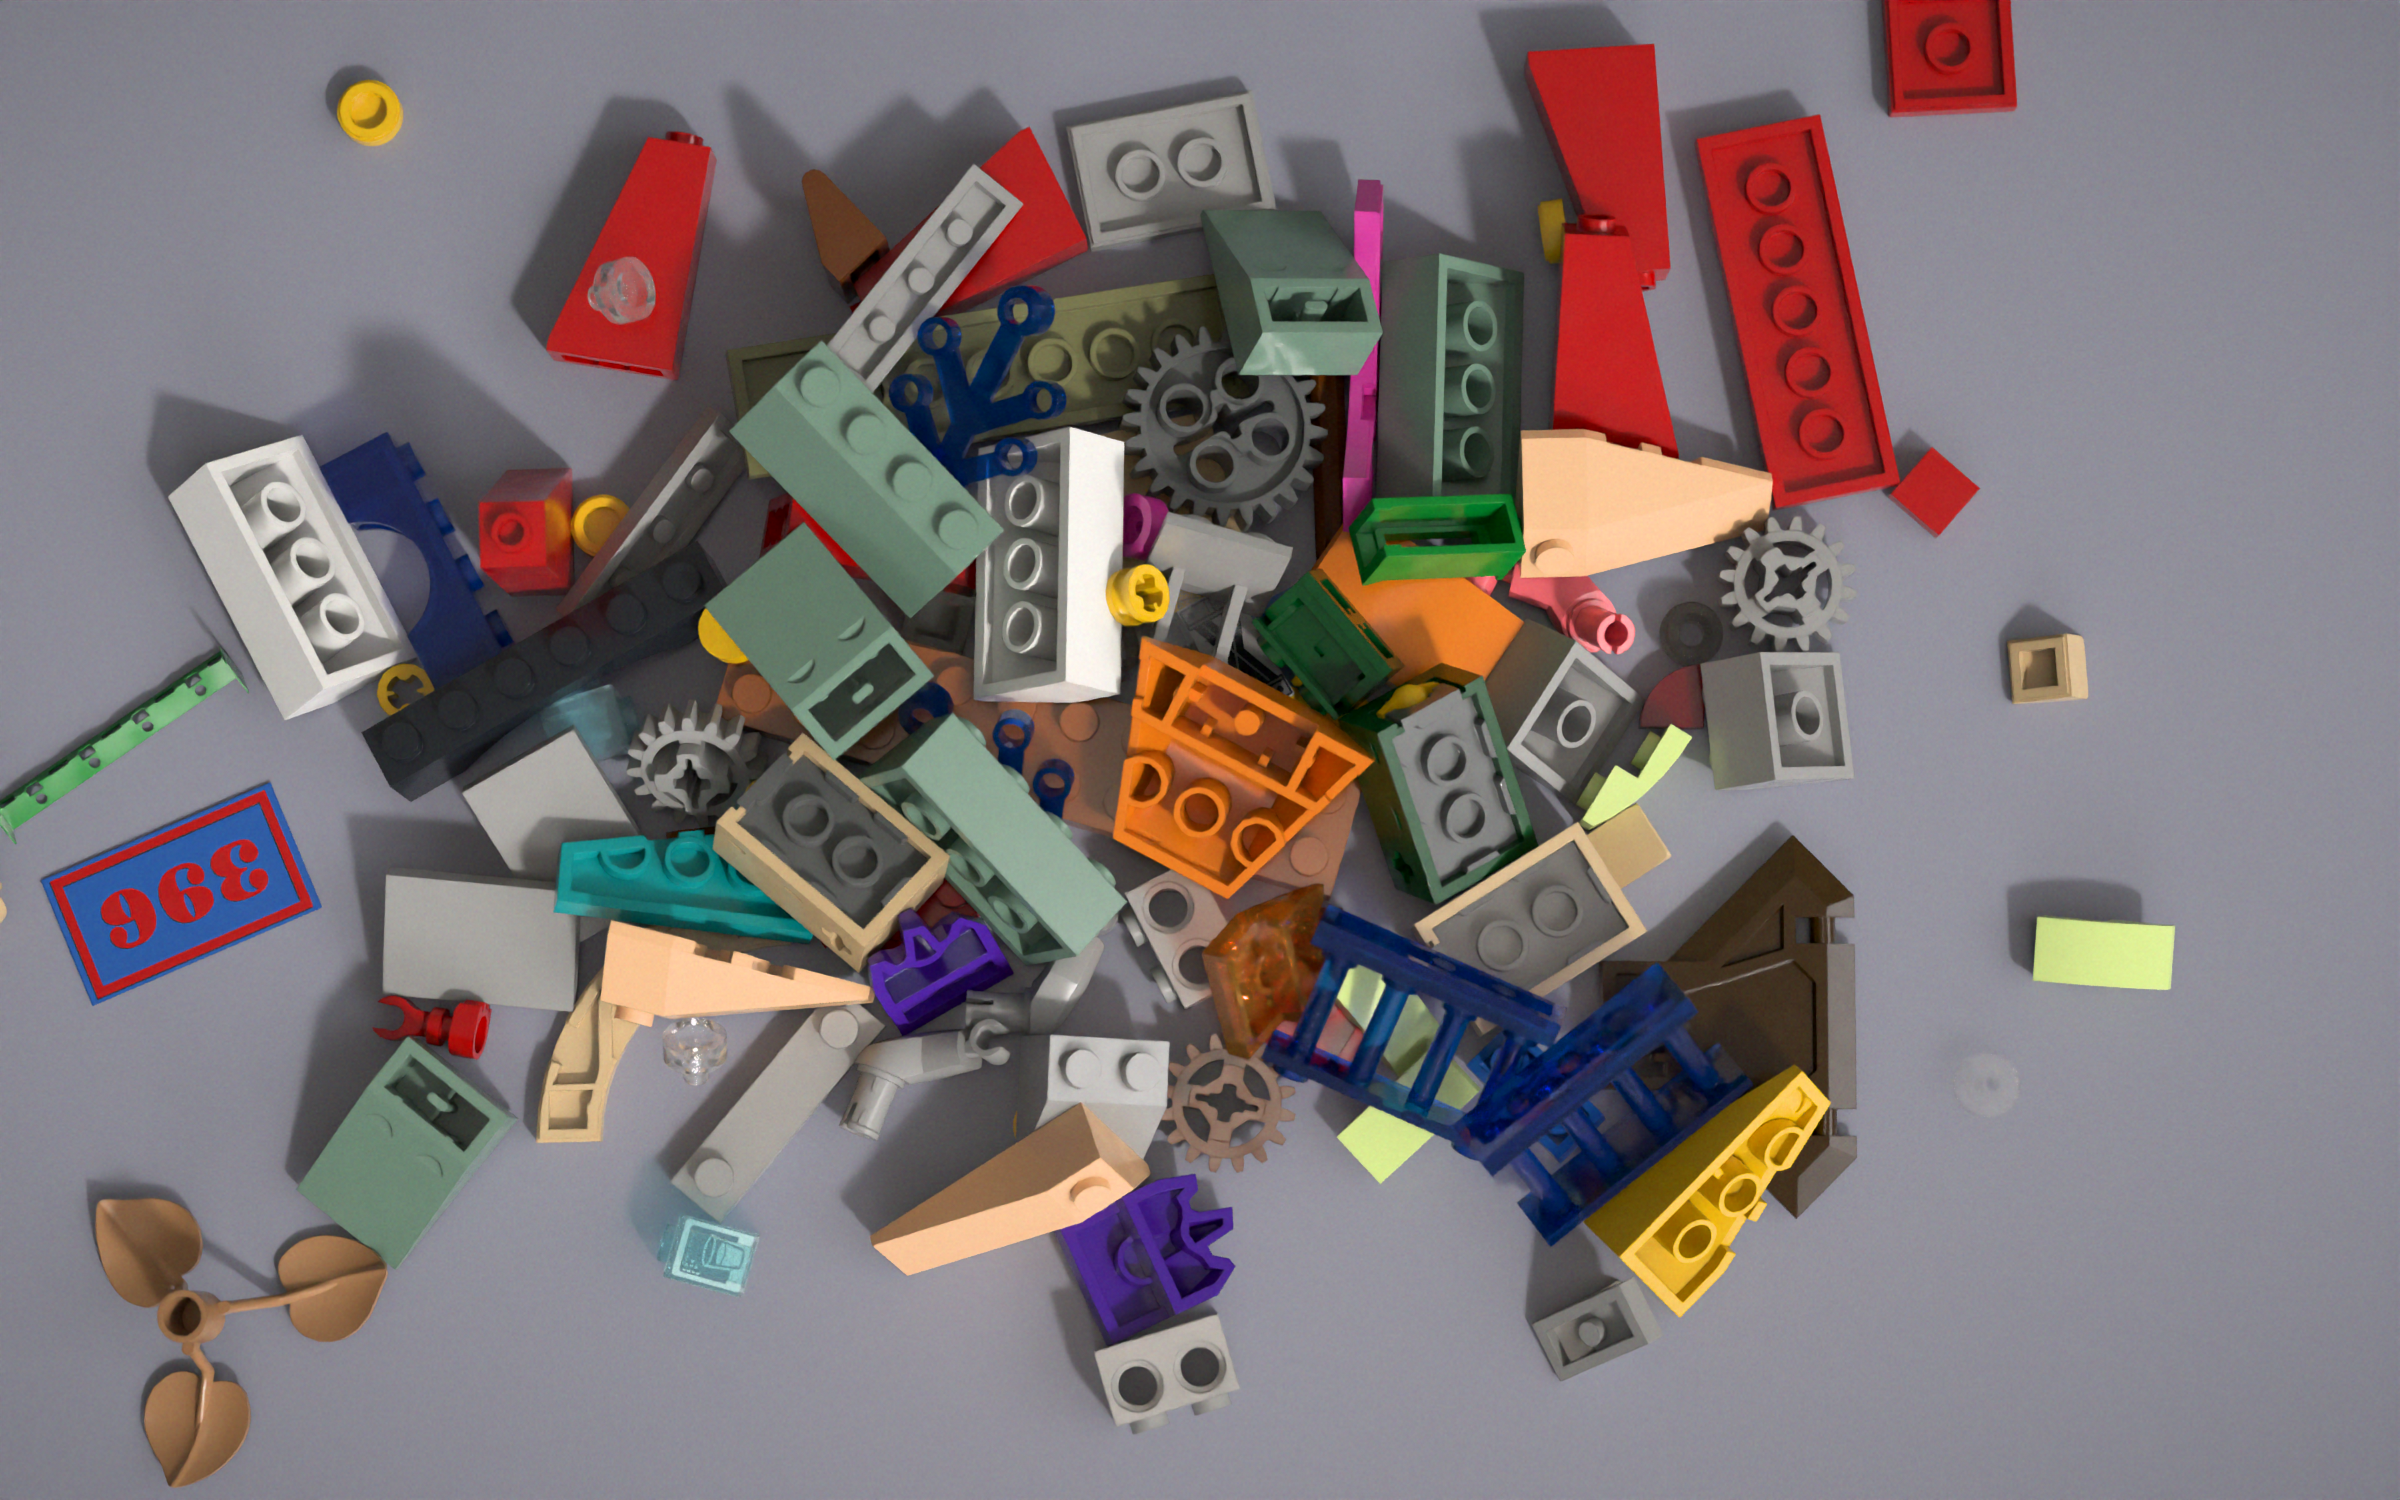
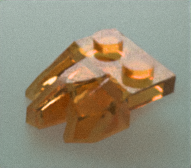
M1323 884L1305 886L1237 913L1201 953L1228 1054L1250 1059L1283 1020L1305 1025L1330 997V994L1318 977L1338 959L1328 957L1327 950L1342 930L1343 908L1321 907L1324 901Z

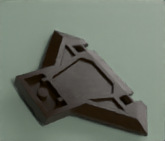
M1792 835L1667 961L1599 962L1600 1090H1667L1699 1123L1795 1064L1831 1102L1792 1166L1783 1171H1776L1766 1187V1190L1797 1219L1857 1158V1136H1837V1109H1857L1855 944H1835V918H1854L1855 914L1854 895ZM1796 918H1809L1810 943H1796Z

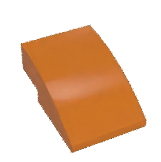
M1343 524L1311 569L1322 568L1405 665L1384 684L1391 689L1400 686L1440 663L1482 675L1485 681L1525 623L1464 577L1386 580L1362 586L1350 533L1343 532ZM1410 540L1386 541L1387 545L1401 544L1402 547H1419Z

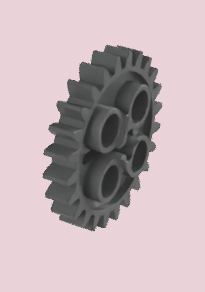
M1227 325L1222 331L1218 342L1212 341L1205 326L1199 327L1194 336L1193 347L1190 346L1184 337L1178 334L1170 344L1172 357L1165 351L1156 348L1149 358L1154 371L1149 368L1139 367L1133 377L1134 382L1142 390L1128 389L1122 403L1136 411L1123 415L1118 423L1119 429L1136 434V436L1124 442V455L1140 456L1141 458L1129 475L1132 479L1150 476L1153 482L1146 496L1156 498L1163 493L1170 498L1167 508L1171 513H1176L1183 506L1190 509L1189 514L1201 517L1204 514L1210 515L1212 524L1220 527H1225L1229 517L1233 516L1241 532H1245L1252 525L1253 512L1255 511L1262 521L1269 524L1277 515L1274 501L1289 511L1298 501L1293 488L1307 491L1314 481V478L1304 468L1317 469L1324 459L1323 454L1310 446L1323 443L1328 436V430L1311 425V422L1318 419L1325 411V405L1306 403L1305 400L1316 386L1315 380H1305L1297 383L1293 378L1294 375H1238ZM1236 377L1242 380L1248 386L1250 398L1241 400L1229 396L1223 389L1222 378ZM1177 403L1188 407L1194 415L1195 424L1180 426L1172 422L1167 415L1166 405ZM1267 403L1272 406V412L1259 414L1242 421L1231 437L1226 431L1211 436L1197 445L1194 450L1183 455H1177L1173 450L1175 446L1189 444L1205 437L1215 421L1220 427H1226L1243 418L1252 409ZM1264 432L1273 436L1279 444L1280 454L1272 456L1258 451L1253 444L1252 434ZM1211 459L1217 462L1224 471L1225 480L1216 483L1202 478L1197 471L1196 461Z

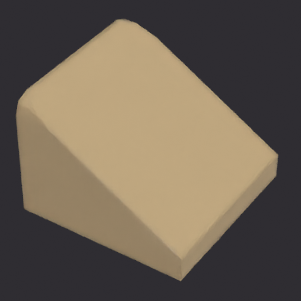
M2066 633L2007 641L2012 704L2072 701L2088 698L2085 645L2082 636Z
M1638 803L1633 804L1587 835L1620 889L1671 857L1669 850Z

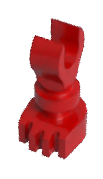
M386 996L378 1001L379 1003L399 1007L404 1014L403 1024L396 1030L372 1027L379 1037L390 1041H404L408 1036L426 1037L427 1044L440 1047L443 1046L445 1041H448V1049L451 1055L474 1060L480 1058L488 1036L492 1009H489L490 1004L466 999L464 1003L458 1004L454 1009L453 1016H450L449 1009L434 1007L431 1012L423 1011L411 1000L400 996Z

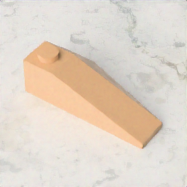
M1587 429L1520 430L1515 508L1517 516L1521 519L1522 535L1526 547L1525 554L1518 560L1520 578L1588 576L1741 536L1748 527L1756 532L1763 531L1764 522L1769 518L1773 485L1772 475L1768 472L1705 457H1699L1688 462L1662 456L1661 447L1642 442L1637 449L1607 443L1604 433Z
M613 920L610 923L600 1000L617 1006L614 1015L616 1019L652 1027L654 1015L668 1019L865 1004L873 1003L875 993L872 987L793 966L783 965L781 967L770 964V961L736 951L708 949V946L696 943L693 940Z
M1080 1102L869 1237L872 1246L908 1276L1081 1223L1135 1189L1151 1172L1148 1164Z

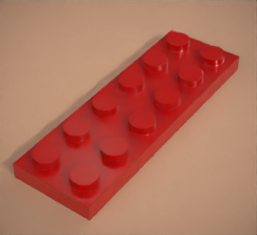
M1818 114L1696 139L1694 143L1764 472L1771 473L1772 475L1771 504L1773 511L1898 486L1900 483L1821 115Z

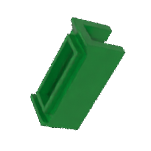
M1512 494L1372 498L1349 526L1362 586L1386 580L1495 576L1496 580H1502L1526 552L1521 519L1517 516ZM1471 538L1472 545L1402 547L1401 544H1386V541Z

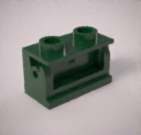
M1322 568L1306 572L1299 581L1264 612L1265 616L1257 617L1251 621L1261 633L1256 641L1264 654L1280 668L1287 664L1303 683L1298 687V691L1305 702L1312 709L1323 715L1329 713L1334 720L1358 708L1405 666Z

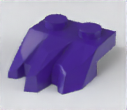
M912 909L898 914L901 945L894 949L880 950L868 958L869 982L872 989L902 1036L911 1033L965 1002L967 989L984 991L1014 974L983 918L953 911L940 919L932 928Z
M1196 1174L1159 1179L1122 1196L1105 1209L1095 1213L1081 1223L1054 1231L1107 1347L1219 1295L1236 1267L1229 1258L1212 1255L1208 1247L1233 1229L1232 1207L1203 1212L1191 1209L1189 1201L1198 1191Z

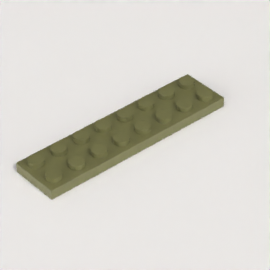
M1202 275L934 317L874 390L873 394L928 451L1049 432L1066 427H1080L1121 420L1123 415L1136 412L1128 408L1122 401L1128 389L1142 390L1134 382L1133 377L1139 367L1149 368L1154 371L1149 358L1156 348L1165 351L1172 357L1170 344L1176 335L1180 334L1193 347L1195 334L1199 327L1204 326L1209 332L1212 341L1218 342L1226 326L1215 275ZM837 333L727 350L725 357L737 423L821 340L828 345ZM1236 377L1222 378L1223 389L1229 396L1241 400L1247 399L1250 396L1248 386L1242 380ZM1177 403L1166 405V412L1189 409ZM742 446L748 480L771 476Z

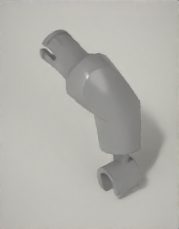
M1119 911L1078 956L1048 962L1044 970L1032 982L1031 988L1025 987V993H998L967 989L965 1029L972 1031L979 1021L994 1019L1008 1028L1010 1032H1023V1036L1053 1035L1071 1014L1085 992L1104 950V943L1098 936L1113 930L1118 921Z
M985 1019L979 1021L972 1031L970 1029H952L888 1038L866 1046L854 1062L857 1065L856 1071L860 1076L839 1127L860 1137L878 1141L884 1119L897 1089H904L905 1085L909 1086L935 1081L982 1068V1058L993 1065L1007 1063L1011 1055L1008 1050L1003 1047H993L988 1050V1046L993 1037L1000 1034L1006 1035L1010 1030L994 1019Z

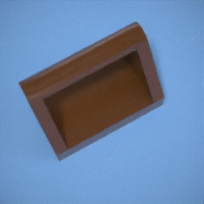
M816 169L809 170L802 178V187L821 263L832 289L849 304L857 297L853 284L888 253L890 248L886 237L822 171Z

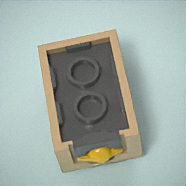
M804 733L788 747L787 755L783 753L758 780L749 784L745 793L736 801L735 809L731 806L716 822L713 850L858 973L866 966L868 958L880 951L899 930L898 914L909 909L916 912L941 886L950 858L938 845L839 762L833 760L827 752Z
M1578 822L1415 923L1411 928L1432 962L1434 982L1437 989L1444 995L1450 996L1459 1005L1478 1037L1647 932Z

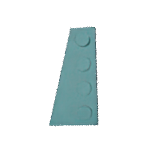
M704 830L678 832L676 838L647 840L644 835L561 844L557 859L553 912L801 944H810L813 937L809 930L713 850L715 834L705 835Z

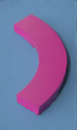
M1358 180L1354 209V259L1370 280L1381 323L1380 259H1383V184H1380V180ZM1381 337L1358 375H1350L1348 425L1343 471V532H1349V526L1372 499L1374 477L1372 446L1373 441H1376Z

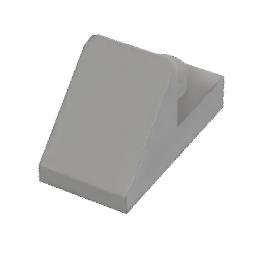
M1635 1277L1623 1282L1616 1281L1531 1324L1560 1382L1643 1347L1663 1336Z

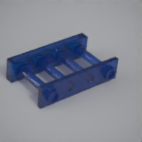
M1328 904L1311 940V944L1322 948L1321 953L1326 959L1295 1031L1290 1036L1274 1029L1261 1058L1273 1063V1069L1289 1080L1306 1083L1310 1079L1451 1141V1147L1456 1152L1469 1159L1486 1161L1487 1158L1501 1163L1511 1132L1495 1126V1123L1529 1047L1535 1048L1539 1043L1552 1049L1567 1008ZM1358 965H1361L1381 974V980L1385 983V987L1352 1062L1324 1051L1316 1047L1349 969H1356ZM1420 991L1441 1000V1006L1445 1013L1412 1088H1409L1377 1074L1376 1070L1409 995H1416ZM1480 1017L1502 1027L1501 1032L1505 1039L1470 1115L1435 1098L1469 1021H1476Z
M1658 962L1653 964L1452 1125L1492 1177L1509 1164L1530 1189L1531 1192L1519 1200L1517 1204L1550 1247L1754 1085L1718 1042L1705 1053L1702 1052L1683 1027V1024L1696 1015L1698 1010ZM1663 1042L1683 1070L1655 1093H1652L1632 1068V1065L1659 1043ZM1609 1083H1612L1631 1107L1632 1111L1605 1133L1601 1134L1581 1109V1106ZM1560 1123L1582 1151L1551 1175L1529 1147Z

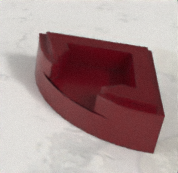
M1700 664L1686 666L1670 673L1652 689L1643 704L1638 729H1666L1670 724L1679 729L1702 730L1704 728L1703 683Z

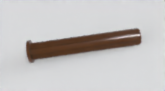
M1309 375V380H1315L1316 386L1310 393V403L1325 405V411L1318 419L1311 422V425L1328 430V436L1323 443L1312 446V448L1324 455L1320 466L1317 469H1313L1316 561L1343 524V471L1346 451L1344 375Z

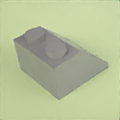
M1526 618L1524 625L1494 667L1485 684L1512 766L1575 805L1594 773H1599L1645 699L1577 641Z
M1757 652L1700 664L1703 683L1702 699L1706 708L1710 743L1709 759L1713 770L1715 791L1755 790L1854 778L1840 652Z
M1064 1035L1020 1036L1016 1143L1082 1102L1139 1157L1144 1159L1167 1107L1170 1041Z

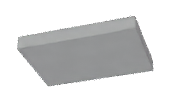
M1252 90L1067 126L1091 252L1202 231L1203 226L1200 217L1202 210L1277 211Z
M574 724L465 785L462 789L464 798L517 879L556 882L557 859L562 843L643 835ZM580 916L579 943L609 927L611 919Z
M390 867L385 879L382 994L461 1002L469 999L493 1005L573 1012L574 1005L577 1002L580 915L553 912L556 882Z

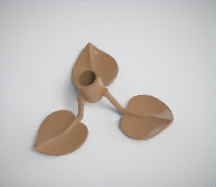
M158 1198L105 1199L97 1203L96 1240L101 1262L110 1284L124 1300L133 1305L144 1308L159 1306L157 1322L161 1332L168 1339L183 1343V1354L190 1355L201 1371V1376L189 1371L172 1373L156 1384L147 1398L144 1412L145 1431L149 1444L162 1466L167 1484L172 1488H180L197 1483L213 1475L234 1457L248 1434L251 1421V1407L246 1391L242 1386L232 1381H214V1367L200 1349L201 1343L213 1340L222 1331L225 1315L290 1304L291 1322L302 1335L318 1342L343 1340L360 1330L370 1318L388 1276L387 1264L380 1255L363 1243L353 1239L331 1235L310 1237L290 1247L279 1261V1278L287 1292L270 1296L220 1301L212 1293L187 1290L188 1284L182 1277L195 1269L200 1262L203 1251L201 1229L195 1217L186 1208L173 1201Z

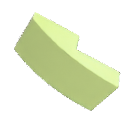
M1672 724L1664 730L1661 737L1650 731L1630 763L1640 769L1636 777L1617 765L1610 770L1606 778L1595 772L1575 804L1585 810L1584 815L1579 821L1580 826L1589 831L1606 823L1640 799L1665 775L1692 739V736Z
M2047 915L2038 916L2033 981L2169 990L2171 989L2175 925L2114 919L2101 921Z
M1365 934L1318 977L1343 1015L1359 1027L1384 1065L1399 1077L1446 1035L1434 1016L1396 967L1372 939Z
M1436 1042L1398 1077L1387 1090L1338 1134L1337 1138L1381 1184L1480 1091V1087Z

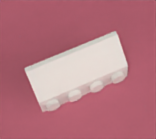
M1066 427L979 448L978 503L1001 525L1004 531L976 557L973 699L994 702L1076 703L1121 694L1122 624L1117 622L1109 611L1106 602V587L1111 575L1122 569L1124 442L1077 428Z
M303 435L205 463L168 496L284 720L333 704L380 679L391 667L403 663L408 664L418 657L414 646Z

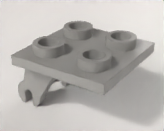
M1167 512L1144 563L1159 569L1166 579L1170 595L1168 610L1163 618L1154 622L1150 638L1166 642L1180 590L1225 602L1211 656L1227 663L1240 613L1255 617L1262 616L1291 559L1293 547L1276 543L1273 539L1261 533H1241L1213 525L1209 520L1198 515H1178Z

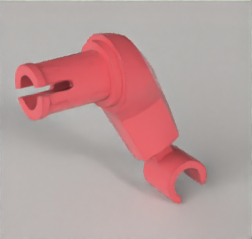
M1517 562L1502 579L1510 584L1508 597L1545 610L1558 633L1577 641L1590 653L1602 650L1611 654V651H1614L1615 654H1622L1629 649L1634 641L1635 627L1632 621L1626 615L1616 614L1611 601L1588 576L1520 578L1519 563ZM1495 576L1464 577L1489 596H1491L1498 582Z

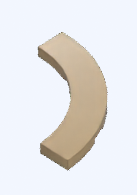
M650 925L646 928L693 940L696 943L708 946V949L716 951L722 949L745 953L768 947L792 945V942L659 925ZM604 966L586 986L574 1005V1011L568 1014L565 1026L556 1042L551 1060L548 1062L538 1106L536 1143L603 1142L604 1115L610 1086L619 1061L628 1043L640 1026V1024L614 1018L617 1006L600 1000Z

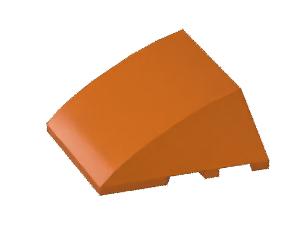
M1143 636L1139 654L1140 665L1136 693L1131 709L1132 721L1127 755L1123 764L1113 839L1229 899L1283 848L1316 814L1320 813L1338 793L1374 762L1376 758L1325 715L1227 663L1205 653Z

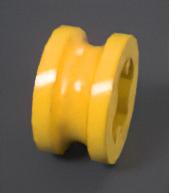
M1142 564L1132 569H1120L1109 578L1106 587V602L1112 616L1122 625L1137 626L1143 622H1155L1163 618L1168 610L1170 601L1169 587L1165 577L1154 566Z
M403 663L393 666L383 674L378 683L377 697L379 704L391 716L410 705L406 703L400 709H397L393 704L392 700L399 698V695L393 692L392 689L400 679L410 684L416 678H419L424 687L417 689V692L423 696L438 689L436 681L428 672L414 664Z

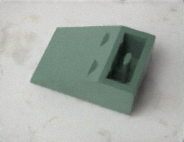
M1202 210L1200 217L1238 375H1358L1383 331L1369 278L1320 211Z
M802 522L704 605L833 760L934 677L931 671L805 522Z
M408 1036L366 1087L296 1190L361 1243L380 1255L392 1268L397 1270L517 1122L518 1118L422 1040Z

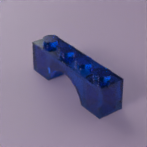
M385 432L319 467L348 524L358 532L381 530L397 533L413 541L423 554L429 570L430 593L424 613L407 637L435 690L505 651V647L515 642L498 609L487 613L476 591L485 587V583L468 553L460 557L456 555L447 535L455 532L456 528L440 498L437 497L428 501L418 480L426 476L427 473L410 442L399 446L398 442L388 432Z

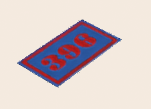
M271 782L41 880L92 1006L323 908Z

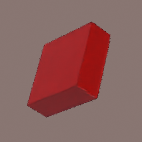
M1931 447L1888 498L1934 538H1937L1980 488Z

